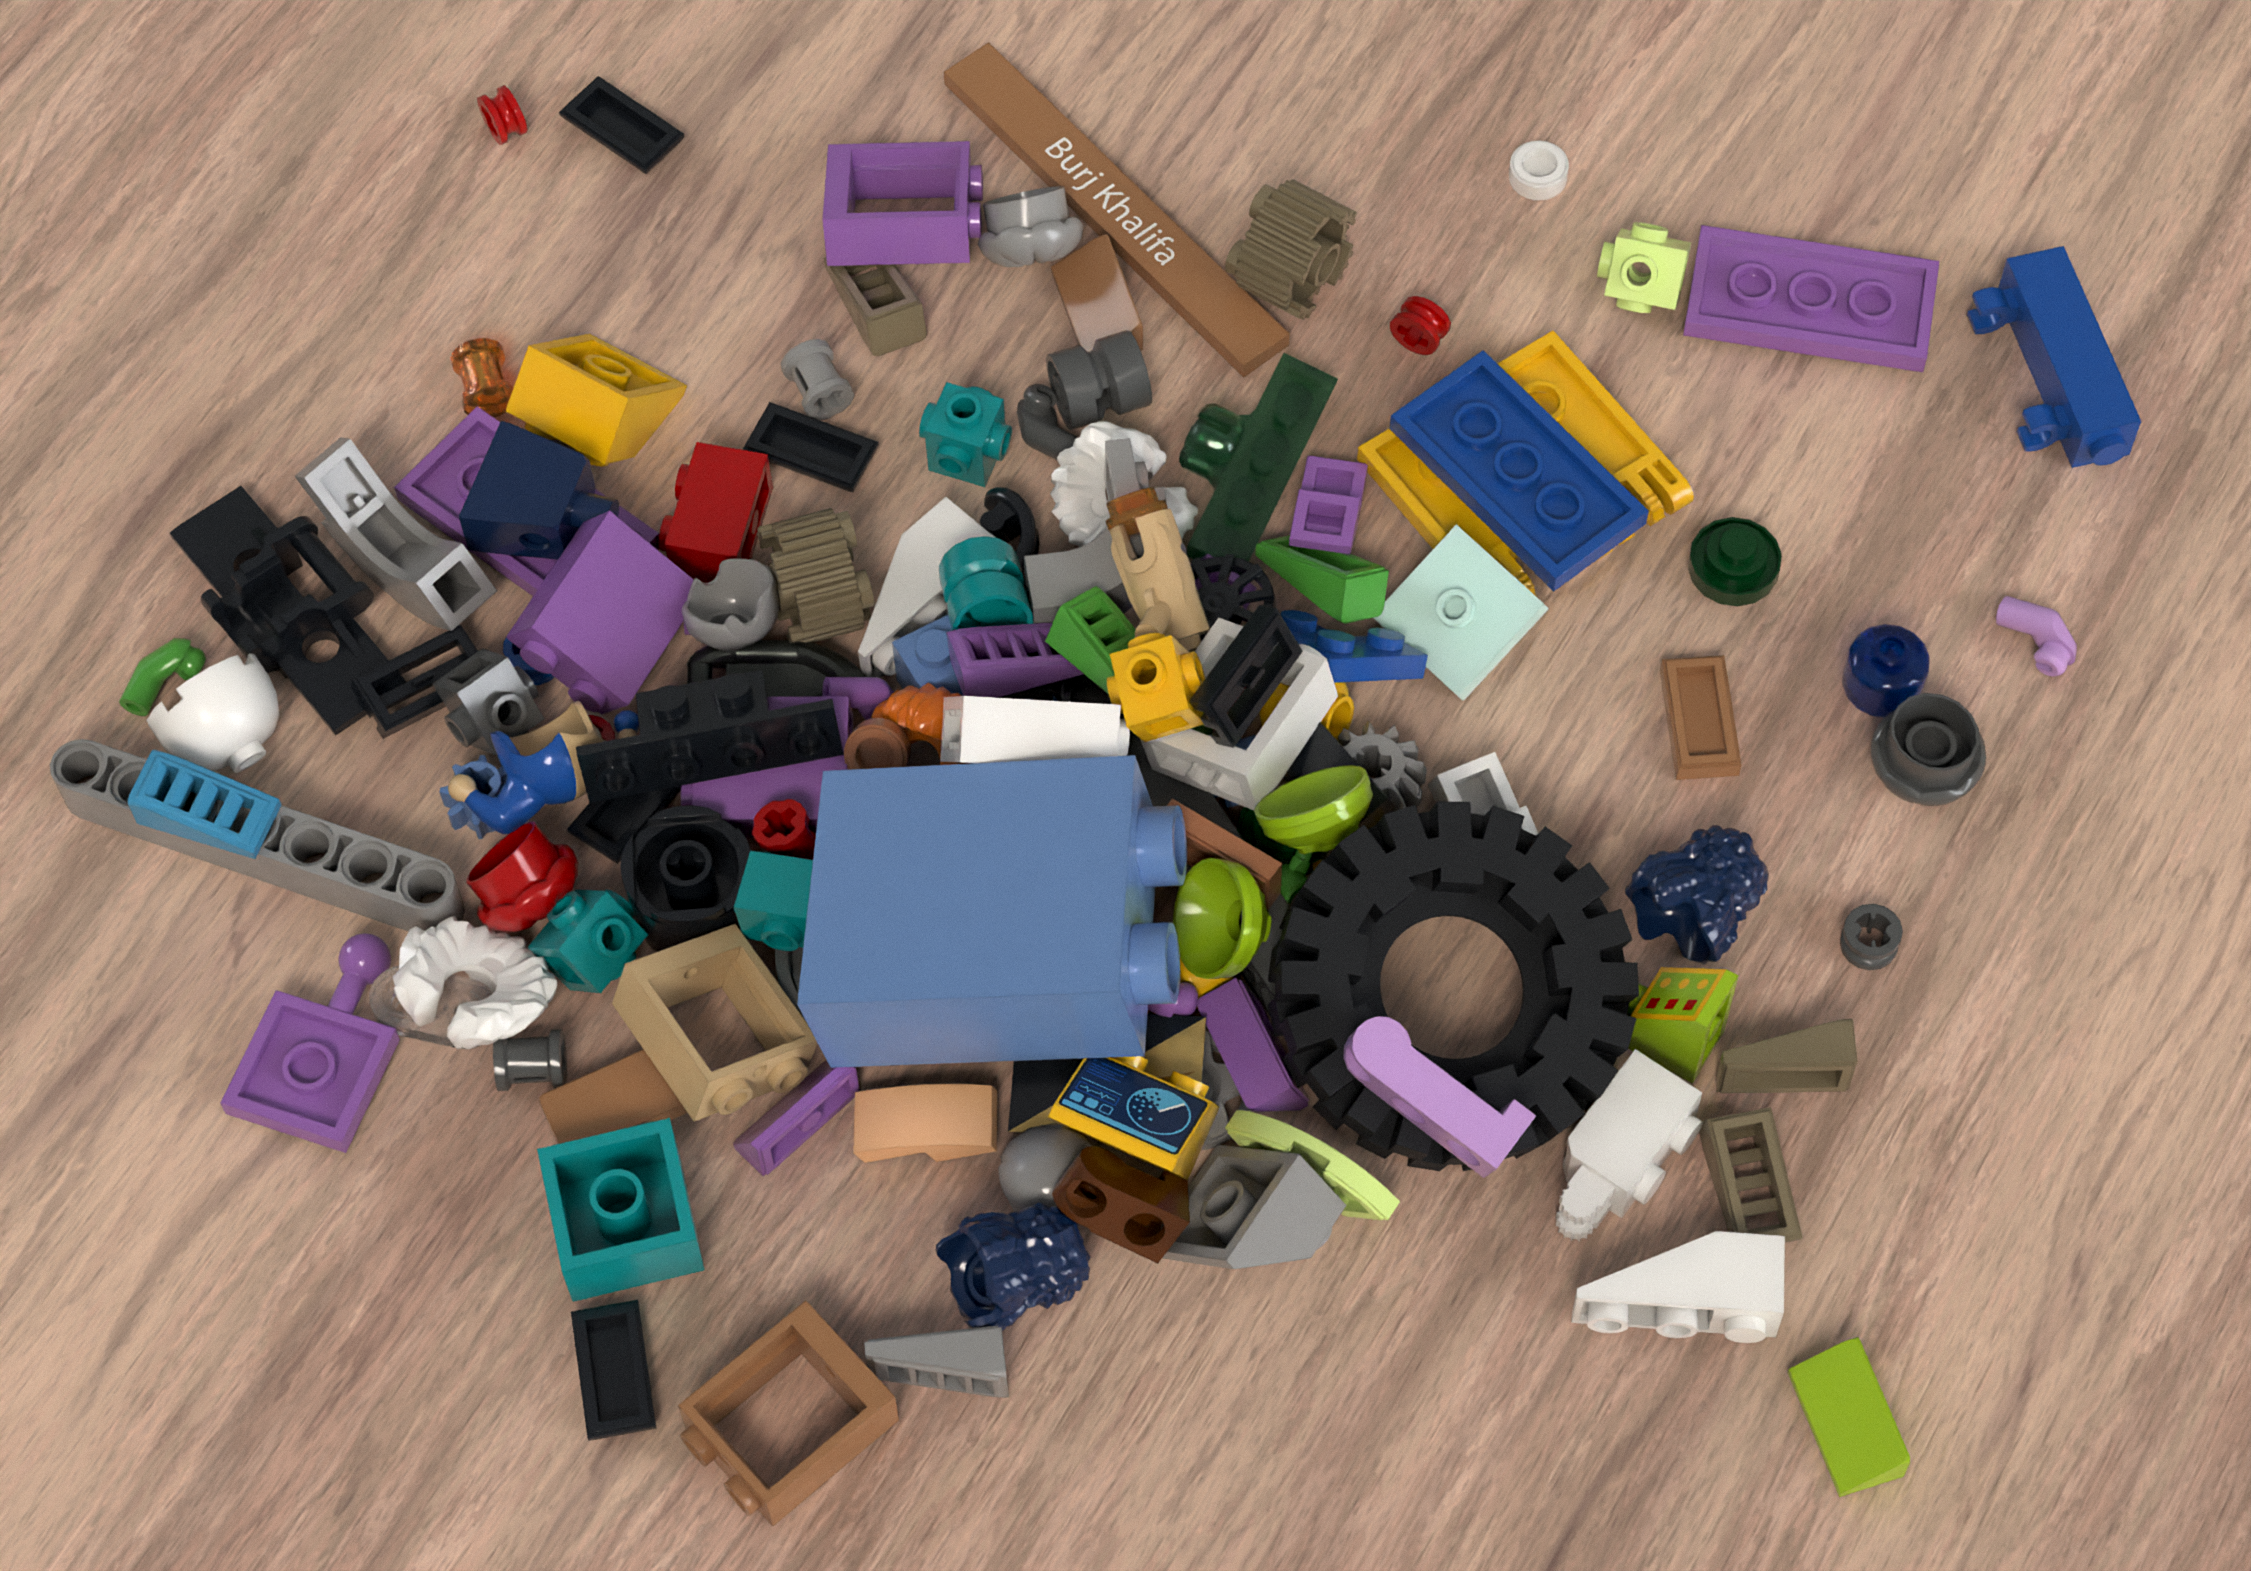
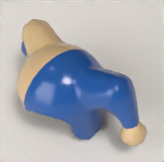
M575 701L559 717L529 733L516 737H509L501 731L490 733L496 754L506 774L505 784L498 796H490L477 790L474 779L464 774L455 775L450 780L448 792L454 800L465 802L473 813L492 830L501 834H509L526 823L545 804H565L587 793L577 758L576 747L605 742L606 740L602 739L599 729L592 723L582 703ZM624 710L615 716L614 728L619 733L617 739L636 736V733L640 730L637 713L631 710Z

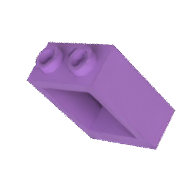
M970 141L828 144L822 218L827 266L970 263L971 238H980L982 236L981 202L972 201H983L982 165H971ZM954 197V211L854 213L855 200Z

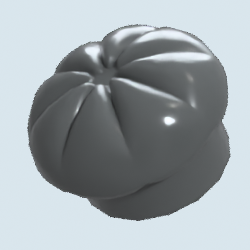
M1923 693L1907 698L1882 719L1876 727L1871 741L1873 766L1886 788L1905 801L1924 806L1946 805L1963 797L1978 783L1986 765L1985 744L1972 714L1958 701L1941 694Z

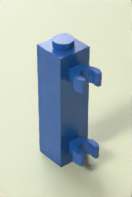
M2064 246L2007 258L1999 287H1989L1974 292L1972 298L1977 309L1969 310L1967 316L1975 334H1987L2010 323L2044 404L2024 409L2022 412L2026 425L2018 427L2016 432L2024 451L2041 450L2060 440L2072 468L2092 463L2100 466L2109 465L2124 456L2130 455L2141 419Z

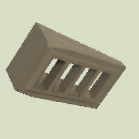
M826 257L824 258L828 274L862 339L874 356H881L926 338L927 331L922 303L895 264L827 266ZM875 266L877 267L876 270L867 272L865 274L853 278L850 277L851 275L857 274Z
M1853 1019L1832 1021L1722 1051L1715 1079L1716 1092H1846L1849 1089L1857 1064Z
M1771 1107L1705 1120L1699 1135L1728 1232L1785 1236V1243L1802 1239ZM1753 1137L1756 1148L1729 1153L1727 1141ZM1760 1161L1764 1173L1735 1178L1733 1166ZM1768 1186L1771 1198L1741 1204L1740 1191ZM1776 1211L1780 1224L1747 1230L1745 1217Z

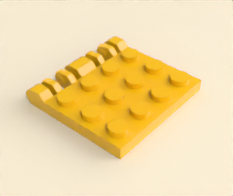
M1554 330L1497 363L1649 510L1646 524L1652 526L1666 517L1664 511L1672 515L1693 502V491L1686 478ZM1390 428L1358 447L1357 461L1368 465V474L1432 549L1457 524L1536 596L1531 579L1515 560L1518 556ZM1633 533L1632 535H1630V536H1629L1628 538H1626L1624 541H1622L1621 543H1619V545L1623 544L1624 542H1626V541H1628L1629 539H1631L1632 537H1634L1635 534ZM1611 549L1609 552H1607L1605 555H1603V556L1600 557L1599 559H1601V558H1603L1604 556H1606L1607 554L1611 553V552L1613 551V549Z

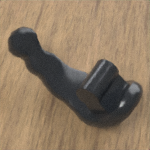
M996 487L989 490L985 495L984 506L988 511L981 516L980 524L995 538L1001 539L1008 544L1012 539L1020 535V543L1016 554L1024 578V556L1037 555L1039 553V533L1035 525V519L1031 509L1018 493L1006 487Z

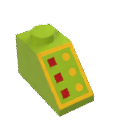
M1661 967L1649 987L1639 983V996L1628 1005L1627 1015L1637 1018L1628 1049L1631 1051L1638 1050L1668 1071L1693 1084L1724 1033L1739 975L1727 969Z

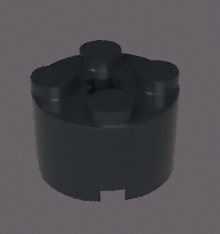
M683 805L658 812L647 820L648 826L640 831L635 838H633L632 834L622 852L621 877L628 902L634 914L632 918L648 934L645 939L651 949L658 952L736 924L741 931L734 910V904L749 857L750 847L745 835L738 827L736 829L733 825L722 819L720 813L710 808Z

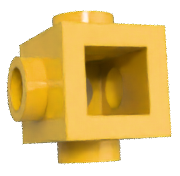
M1151 633L1130 640L1127 644V649L1110 654L1114 676L1107 677V689L1111 703L1121 705L1120 714H1124L1126 727L1143 742L1204 725L1200 719L1203 712L1194 710L1189 702L1205 680L1201 661L1195 651L1189 652L1172 635L1165 636L1162 633Z

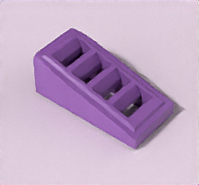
M1052 623L970 627L946 632L951 665L964 696L998 698L1079 676L1083 673L1062 655L1052 654L1050 649L1052 647L1045 642ZM1034 652H1038V655H1039V656H1031V657H1028V656H1027V654L1034 653Z

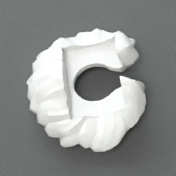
M1098 421L1091 423L1081 430V435L1074 439L1073 446L1059 453L1057 461L1060 467L1052 473L1051 483L1055 486L1050 495L1056 503L1052 513L1060 521L1059 527L1069 537V543L1079 547L1088 544L1106 529L1112 519L1109 503L1105 495V441L1130 438L1134 462L1145 461L1148 480H1151L1156 472L1166 463L1167 458L1165 452L1160 450L1158 443L1151 435L1132 428H1122L1107 421ZM1168 487L1165 488L1166 509H1171L1181 538H1183L1186 531L1193 529L1194 517L1198 514V508L1188 501L1185 488Z
M455 916L448 917L436 927L432 926L425 931L417 926L410 929L400 947L399 971L393 975L395 984L394 994L416 1025L420 1027L435 1021L438 1002L444 989V982L454 973L465 971L473 985L480 986L482 991L489 995L488 998L459 1004L451 1024L447 1028V1037L456 1049L464 1047L467 1050L477 1045H489L499 1039L512 1037L526 1029L548 1007V1003L556 993L557 980L555 979L556 976L548 971L549 968L543 956L537 957L527 948L523 937H511L508 932L496 933L486 925L475 928L469 922L458 921Z

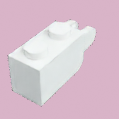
M1635 1049L1617 1072L1602 1096L1594 1102L1568 1136L1567 1153L1563 1159V1169L1568 1184L1566 1190L1563 1189L1562 1196L1560 1195L1559 1212L1556 1214V1226L1559 1227L1558 1233L1561 1232L1564 1238L1568 1237L1571 1241L1573 1239L1578 1241L1581 1238L1587 1239L1588 1234H1592L1593 1228L1599 1226L1609 1211L1622 1218L1635 1200L1645 1205L1664 1179L1666 1171L1660 1167L1670 1153L1674 1150L1680 1155L1684 1154L1698 1135L1703 1125V1121L1696 1117L1702 1092Z

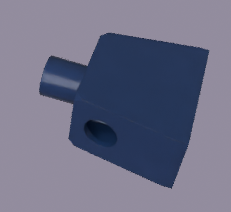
M501 421L460 512L459 520L468 550L558 560L583 522L607 511L613 512L618 517L619 502L617 499L594 494L596 486L590 461L583 454L516 425Z

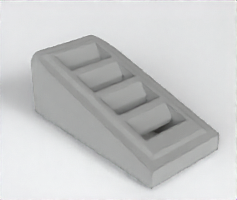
M998 1325L869 1339L868 1342H864L867 1366L879 1380L982 1396L1009 1397L1002 1327H998Z

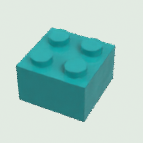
M670 1118L537 1149L561 1270L572 1302L705 1270L680 1154Z

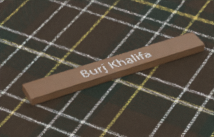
M989 42L944 71V84L1049 187L1064 186L1067 205L1099 236L1108 234L1114 251L1243 378L1289 346L1290 333L1244 289L1238 287L1236 281Z

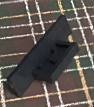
M763 670L741 674H727L720 678L677 686H663L656 690L636 693L640 735L576 747L577 758L589 803L844 755L833 699L770 710Z

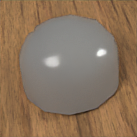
M730 558L723 560L713 581L702 583L696 578L692 582L687 601L681 610L688 632L697 641L722 651L739 650L763 639L771 631L778 618L779 600L776 579L770 567L754 559Z
M1051 1123L1028 1128L1006 1145L1000 1156L1001 1164L998 1167L1002 1190L1014 1212H1019L1037 1203L1045 1204L1049 1208L1057 1206L1052 1195L1055 1185L1081 1150L1087 1146H1092L1083 1134L1058 1123Z

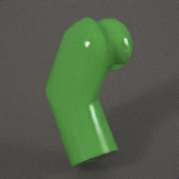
M173 638L139 661L119 700L120 705L132 714L147 716L164 681L173 672L177 673L184 680H189L197 675L206 661L205 653L203 650L191 646V640Z

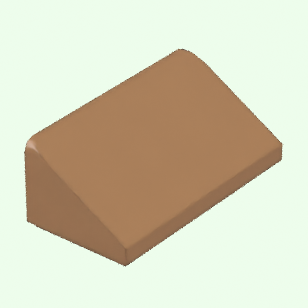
M1108 234L1093 239L1051 266L1052 276L1078 345L1086 351H1091L1096 339L1129 330L1136 339L1140 351L1143 350L1142 322Z
M644 1049L543 1093L539 1097V1103L557 1144L667 1118L673 1120L687 1113Z

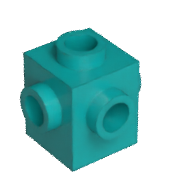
M946 382L937 404L928 403L920 422L919 436L925 438L928 471L986 487L997 460L1002 461L1011 441L1012 427L1005 423L1004 399L996 397L989 391L979 387L971 386L965 388Z
M575 889L557 901L556 906L547 914L549 922L528 948L537 957L543 956L549 970L569 990L602 993L610 981L621 977L625 963L636 960L637 955L635 951L648 934L632 918L634 914L630 903L616 892L609 889L604 891Z

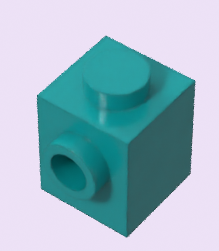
M750 850L734 904V910L741 931L746 939L763 941L766 945L782 951H794L798 947H804L813 860Z

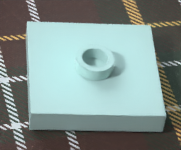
M1456 524L1385 601L1382 614L1374 617V619L1383 628L1402 633L1405 636L1404 643L1427 654L1426 667L1464 701L1549 608Z

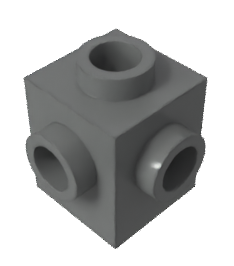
M484 648L433 683V686L450 712L444 717L445 722L454 737L465 747L471 745L495 755L496 751L490 733L501 731L509 737H516L529 733L531 728L545 719L534 702V699L538 697V691L527 673L519 666L514 667L507 656Z

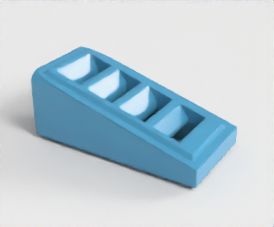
M154 749L149 754L128 797V806L137 824L252 859H256L281 807V802L276 797L180 757ZM190 792L197 793L189 812L182 810ZM216 801H224L214 823L208 821L207 819ZM241 807L251 809L240 832L236 833L230 830Z

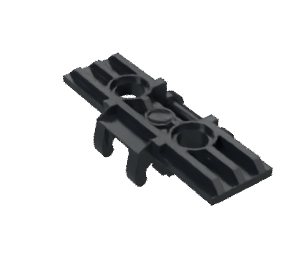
M239 486L169 532L175 543L214 588V590L209 589L201 595L203 607L238 646L246 659L249 653L255 654L267 673L280 671L285 679L288 678L335 736L367 715L363 708L365 703L360 696L356 697L350 688L352 680L389 661L354 620L356 616L370 606L374 593L366 583L362 581L356 582L317 537L318 527L309 517H297L277 528L244 488ZM299 554L330 589L333 595L318 602L310 594L303 597L287 576L303 566ZM331 640L339 644L337 654L326 662L317 663L306 658L307 650L315 642ZM400 675L374 689L380 696L406 683V680Z

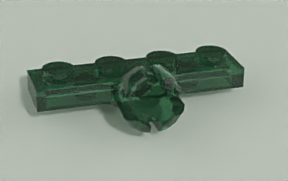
M1283 353L1256 409L1250 415H1239L1216 403L1206 404L1197 415L1199 419L1191 427L1185 439L1184 446L1180 452L1179 462L1182 468L1207 479L1213 487V495L1186 548L1188 557L1195 559L1202 558L1207 554L1212 557L1235 554L1236 558L1250 561L1256 548V543L1259 542L1338 381L1337 378Z

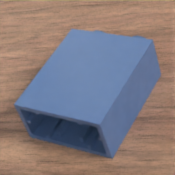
M1135 755L823 771L797 1005L829 1066L836 1068L1145 1056L1148 1005L1175 1004L1180 989V953L1175 926L1172 922L1153 923L1155 887L1182 886L1186 877L1187 840L1184 817L1180 806L1152 805Z

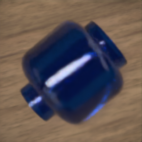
M1881 624L1871 626L1858 634L1849 647L1843 668L1842 685L1848 700L1858 710L1870 716L1884 718L1890 712L1896 710L1897 706L1907 698L1923 694L1930 666V656L1925 643L1914 632L1899 625Z

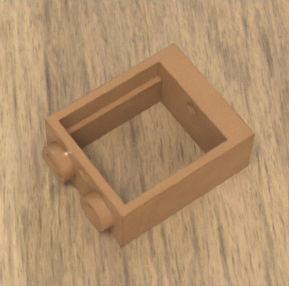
M806 1300L678 1405L686 1429L680 1434V1438L688 1450L705 1467L714 1460L730 1478L724 1483V1487L735 1503L748 1516H751L758 1510L772 1526L776 1525L899 1421L895 1396ZM802 1354L857 1416L770 1488L715 1425Z

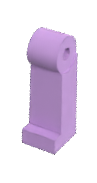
M1377 1016L1367 1019L1348 1037L1344 1045L1343 1058L1346 1067L1357 1080L1483 1178L1499 1167L1536 1117L1534 1113L1515 1099L1499 1112L1413 1048L1407 1030L1400 1022L1390 1017Z

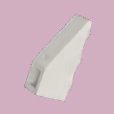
M947 497L943 498L901 535L858 650L860 669L866 677H878L881 679L884 675L891 676L895 674L892 642L948 615L947 602L945 603L939 580V565L944 554L955 544L969 538L982 536L995 538Z
M1715 1231L1577 1288L1571 1323L1587 1324L1591 1330L1601 1333H1619L1627 1330L1628 1327L1656 1329L1658 1334L1670 1338H1687L1694 1336L1697 1332L1724 1334L1727 1339L1739 1343H1755L1764 1340L1766 1337L1776 1338L1784 1314L1785 1236Z

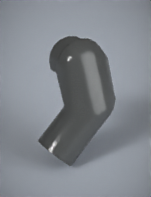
M1034 384L1026 388L1024 399L1018 402L1017 417L1021 436L1029 447L1057 460L1059 453L1067 448H1071L1074 439L1078 437L1058 427L1056 411L1053 408L1057 401L1054 391L1048 386Z

